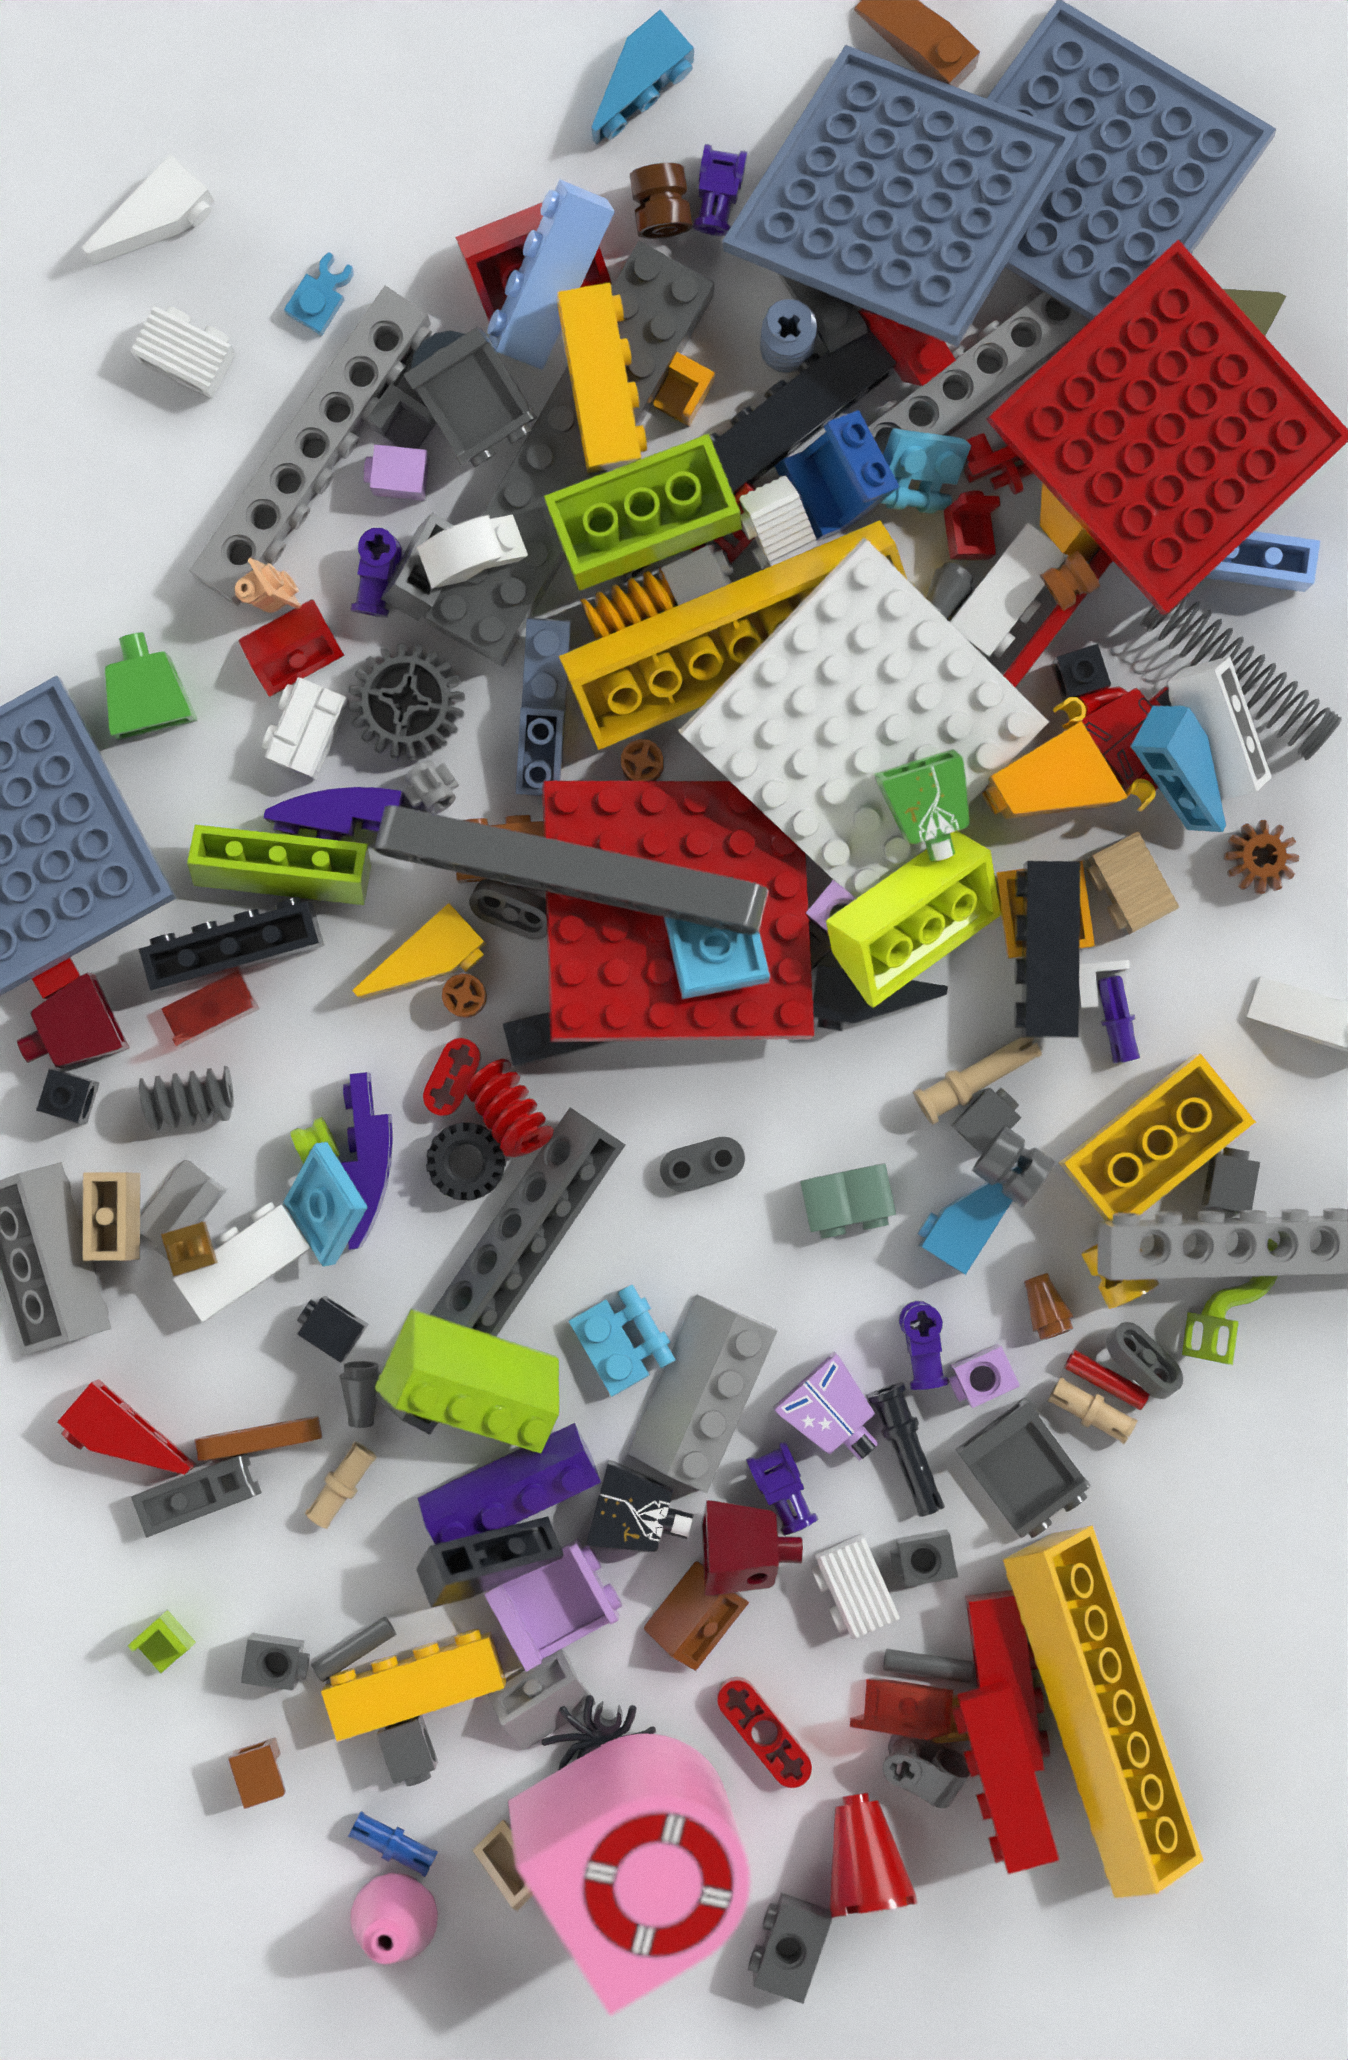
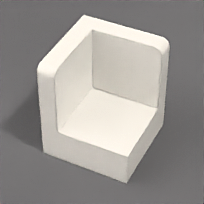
M1129 960L1079 964V1009L1103 1007L1098 981L1101 978L1112 975L1121 976L1123 979L1128 1003L1126 970L1130 969Z

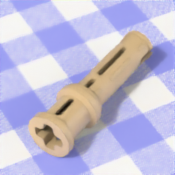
M1020 1037L961 1072L957 1070L946 1072L945 1079L923 1091L920 1088L913 1092L914 1097L927 1120L934 1125L939 1122L938 1117L960 1104L964 1107L970 1104V1101L973 1100L972 1094L1036 1057L1042 1056L1037 1042L1033 1044L1034 1038Z

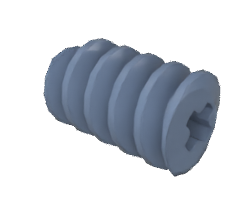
M785 299L776 302L768 308L767 314L762 321L760 351L763 360L770 368L778 372H794L798 370V367L807 358L813 355L817 323L815 315L808 305L799 300Z

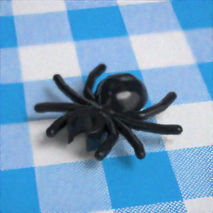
M588 1695L585 1700L583 1715L586 1726L573 1717L565 1706L559 1708L563 1718L583 1734L553 1735L544 1738L541 1743L543 1746H547L557 1742L581 1741L574 1743L568 1749L559 1763V1771L567 1766L577 1750H580L577 1759L608 1741L628 1736L624 1734L628 1733L637 1711L636 1706H629L623 1726L620 1727L623 1717L620 1705L617 1708V1716L612 1720H607L601 1715L604 1703L602 1701L595 1709L593 1722L591 1719L594 1697ZM651 1726L644 1731L633 1733L630 1735L654 1734L656 1732V1728L654 1726Z

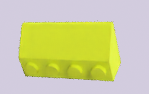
M959 831L951 832L950 835L955 850L953 856L943 860L931 861L926 849L826 920L832 953L868 1005L874 1008L1001 916L991 850Z

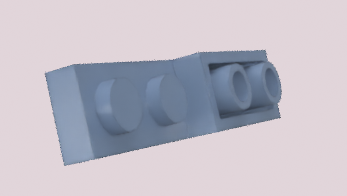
M527 618L515 794L542 796V784L544 781H561L568 678L559 656L569 652L571 621Z

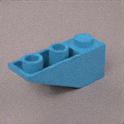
M661 9L626 39L591 126L592 140L596 145L605 137L611 140L619 135L628 124L627 118L638 109L641 112L648 110L659 99L660 90L670 82L674 85L678 84L693 69L691 64L694 62V47Z

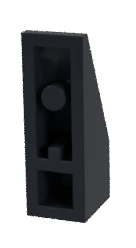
M818 965L813 990L814 1019H818L817 1028L843 1031L844 1024L853 1025L947 995L948 986L911 980L873 1008L867 1004L844 969Z
M547 1516L431 1545L421 1559L416 1571L430 1607L434 1608L477 1596L560 1560L564 1554Z

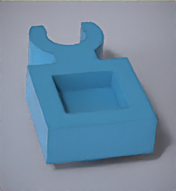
M330 252L325 254L320 261L319 269L321 274L316 280L306 273L284 308L285 314L321 336L344 302V297L336 292L337 288L347 285L354 274L353 267L349 264L345 266L341 274H331L329 269L335 258Z

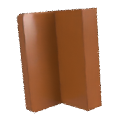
M696 1561L645 1624L644 1630L672 1658L696 1671L749 1602L739 1592L705 1596L703 1564Z

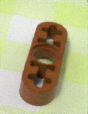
M319 1416L207 1435L194 1440L198 1461L310 1442L323 1437Z

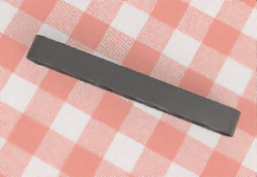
M398 806L384 807L374 851L398 860L750 935L759 933L768 894L766 887L749 881Z

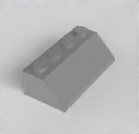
M62 1162L21 1172L0 1180V1284L22 1356L112 1329L108 1318V1307L102 1298L97 1282L95 1264L93 1260H82L83 1224L77 1215L71 1195V1184L65 1175Z
M696 1294L672 1350L676 1360L665 1366L627 1454L673 1479L707 1493L777 1334L776 1328Z

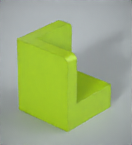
M167 1610L127 1646L132 1652L139 1648L161 1674L179 1657L184 1655L196 1641Z

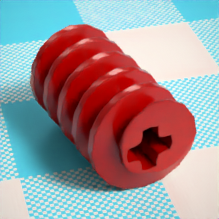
M502 1058L486 1065L474 1075L466 1088V1095L471 1102L475 1103L476 1111L479 1115L483 1116V1122L488 1129L492 1130V1136L500 1143V1149L505 1156L520 1157L530 1154L548 1143L553 1136L554 1129L551 1126L541 1127L546 1121L545 1115L542 1112L533 1113L538 1104L534 1099H525L528 1096L529 1090L525 1085L517 1086L520 1076L517 1072H509L512 1064L508 1059Z

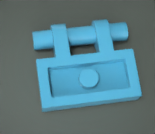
M892 428L883 456L900 488L880 503L885 504L889 509L903 510L907 506L916 507L921 513L933 514L938 510L943 511L952 504V497L950 494L940 493L943 483L957 485L971 444L960 437ZM911 479L921 480L918 490L908 489Z
M633 1284L618 1292L626 1307L615 1314L608 1300H604L569 1320L570 1325L611 1397L650 1376L642 1360L653 1354L660 1368L676 1360L668 1347V1344L671 1343L665 1331L660 1333L648 1312L652 1308L645 1297L640 1298ZM632 1320L645 1340L643 1344L634 1348L622 1327Z

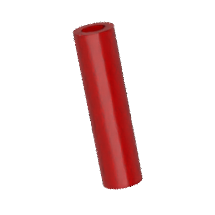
M1075 1349L1071 1352L1064 1365V1369L1140 1411L1150 1396L1138 1384Z

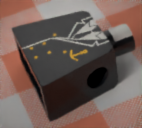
M609 1460L586 1545L657 1552L662 1533L687 1540L694 1514L669 1508L673 1488L618 1462Z

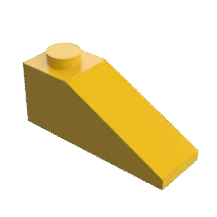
M448 903L352 991L357 997L362 999L452 974L460 967L467 972L484 957L480 949L486 943L455 908Z

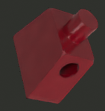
M88 972L34 1008L30 1014L37 1030L17 1039L18 1048L27 1063L49 1054L57 1068L73 1066L130 1049L96 975Z
M706 1500L701 1523L705 1596L771 1588L775 1585L779 1563L801 1564L803 1557L802 1537L778 1536L777 1517L773 1511Z

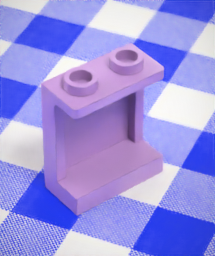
M579 1539L561 1547L564 1554L562 1559L484 1593L526 1672L541 1664L542 1659L608 1623L613 1624L619 1621L617 1609L622 1607L620 1598L611 1583L605 1586L602 1584L596 1570L602 1567L594 1550L589 1545L583 1548Z

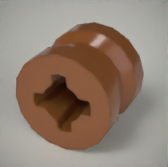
M638 739L632 741L624 748L621 754V768L624 776L629 781H656L660 778L663 772L664 758L661 749L655 743L645 739Z
M461 973L447 980L442 990V1000L449 1012L458 1017L469 1018L476 1016L483 1010L487 1001V992L485 986L478 978L470 974Z

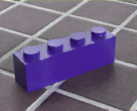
M573 1423L550 1434L542 1453L520 1448L418 1497V1502L425 1528L434 1544H439L514 1525L601 1483L593 1457L576 1424Z

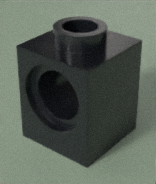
M1098 644L1057 656L1051 663L1063 701L1069 697H1078L1107 689L1111 686Z
M49 1069L36 1111L75 1123L87 1124L100 1082L61 1070Z
M324 1296L320 1298L318 1303L311 1299L297 1319L303 1325L297 1335L342 1363L346 1360L369 1324L329 1297Z

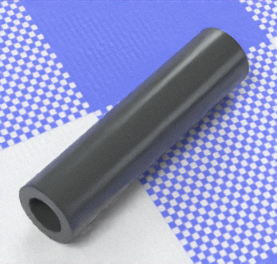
M383 1617L312 1663V1668L320 1681L324 1682L329 1679V1676L345 1669L397 1635L388 1618Z
M886 1649L883 1670L970 1683L973 1661Z

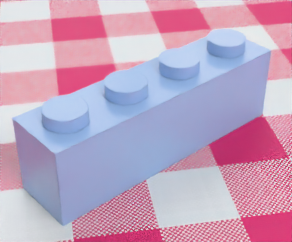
M561 179L555 191H548L542 203L541 215H543L539 227L537 231L532 230L526 238L523 247L525 258L519 271L514 270L507 281L505 294L508 296L501 310H495L488 325L489 338L496 352L543 370L561 331L556 302L558 291L581 287L615 212L606 198Z
M1254 531L1205 578L1305 592L1315 582L1320 540Z

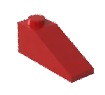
M99 1379L91 1382L57 1421L64 1428L61 1433L63 1437L80 1450L85 1446L89 1451L183 1475L191 1471L196 1465L191 1458Z

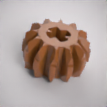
M1266 820L1258 822L1256 832L1250 824L1246 823L1241 826L1243 838L1236 835L1229 837L1228 842L1238 851L1224 853L1223 859L1226 861H1236L1237 866L1227 871L1229 877H1234L1239 873L1244 875L1239 882L1238 887L1240 889H1247L1254 880L1255 893L1261 895L1265 893L1267 883L1273 891H1277L1282 888L1280 877L1288 880L1294 877L1295 873L1285 863L1292 864L1299 861V855L1286 852V849L1293 846L1296 841L1294 837L1288 838L1283 842L1279 839L1284 832L1282 825H1277L1269 834V825ZM1265 848L1269 853L1265 858H1270V864L1266 863L1258 867L1253 861L1257 859V856H1252V852Z

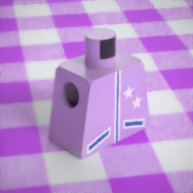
M835 1351L773 1406L774 1410L782 1418L828 1454H831L844 1443L860 1461L879 1444L863 1426L875 1413Z

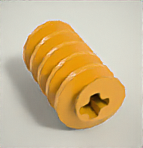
M659 567V580L649 571L643 573V587L635 579H628V593L626 594L618 585H613L611 587L612 600H608L601 591L596 592L595 607L585 598L580 599L596 640L610 635L614 631L617 632L629 627L631 624L641 622L645 618H650L662 611L676 607L674 597L661 567Z

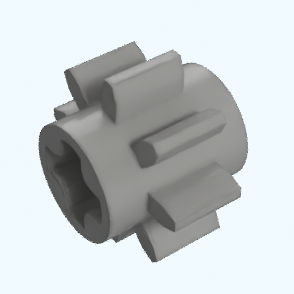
M426 761L415 766L407 774L406 781L409 786L403 789L402 792L415 810L422 811L426 809L428 813L439 814L454 803L456 796L452 790L457 788L459 784L445 763L436 768L432 761Z

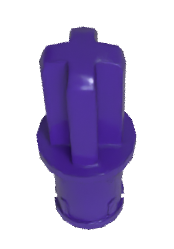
M1118 975L1101 978L1098 981V987L1105 1020H1102L1101 1024L1106 1026L1111 1046L1113 1063H1123L1139 1059L1140 1053L1132 1022L1136 1018L1135 1014L1129 1013L1123 979Z

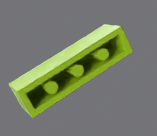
M197 824L194 826L187 861L193 886L365 905L371 871L368 845L364 843Z

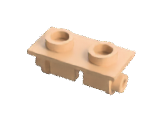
M253 558L248 559L253 570L240 578L235 585V594L240 601L248 604L252 603L253 606L267 613H274L286 604L296 609L302 607L295 597L299 590L286 571L280 572L270 563L265 565Z

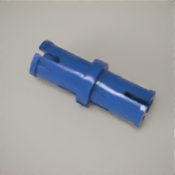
M362 1811L348 1835L349 1838H354L382 1853V1859L389 1862L392 1858L420 1873L423 1877H426L438 1853L437 1850H432L404 1835V1829L397 1826L394 1830Z

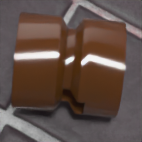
M656 163L637 168L629 174L632 198L635 202L640 203V206L634 210L639 237L644 239L670 238L682 235L692 229L689 202L682 199V196L687 193L683 165L678 163Z

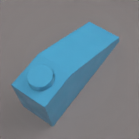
M1153 706L1135 737L1131 748L1187 830L1223 832L1226 822L1207 734L1189 707Z
M1017 1164L1011 1168L1013 1172L1018 1174L1022 1170ZM985 1182L942 1208L938 1215L930 1212L917 1233L923 1237L919 1246L966 1275L1011 1205L1012 1200L1002 1193V1185L1000 1183L990 1185Z

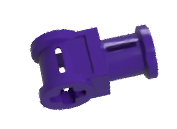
M705 144L698 180V197L702 198L699 216L693 220V229L707 235L726 236L731 228L728 224L731 203H737L738 192L742 188L747 151L741 150L739 154L713 150L712 145ZM718 203L716 214L713 215L714 204Z
M371 528L363 533L358 542L360 562L357 575L360 576L356 602L351 604L350 611L388 618L389 610L385 608L386 602L381 600V597L402 558V547L400 542L388 530ZM381 540H383V543L390 550L388 553H381L378 560L377 556L371 552L372 547H379Z
M924 1301L908 1303L899 1314V1325L905 1333L907 1352L910 1354L913 1380L910 1382L911 1390H926L949 1385L948 1377L943 1375L940 1352H942L940 1332L943 1321L940 1313ZM920 1311L927 1318H931L930 1323L924 1324L923 1332H919L918 1329L910 1325L911 1321L917 1320V1312Z
M786 1441L779 1443V1449L757 1459L751 1456L746 1459L761 1494H764L768 1505L774 1504L783 1524V1527L780 1529L783 1536L800 1531L818 1521L816 1513L810 1512L801 1490H804V1486L800 1479L802 1476ZM779 1464H782V1465H780V1466H778V1467H776V1468H774V1469H771V1470L765 1472L766 1470H768V1469H770V1468H772V1467H775V1466H777V1465H779ZM787 1499L791 1500L792 1505L797 1513L796 1516L792 1514L791 1509L786 1501Z

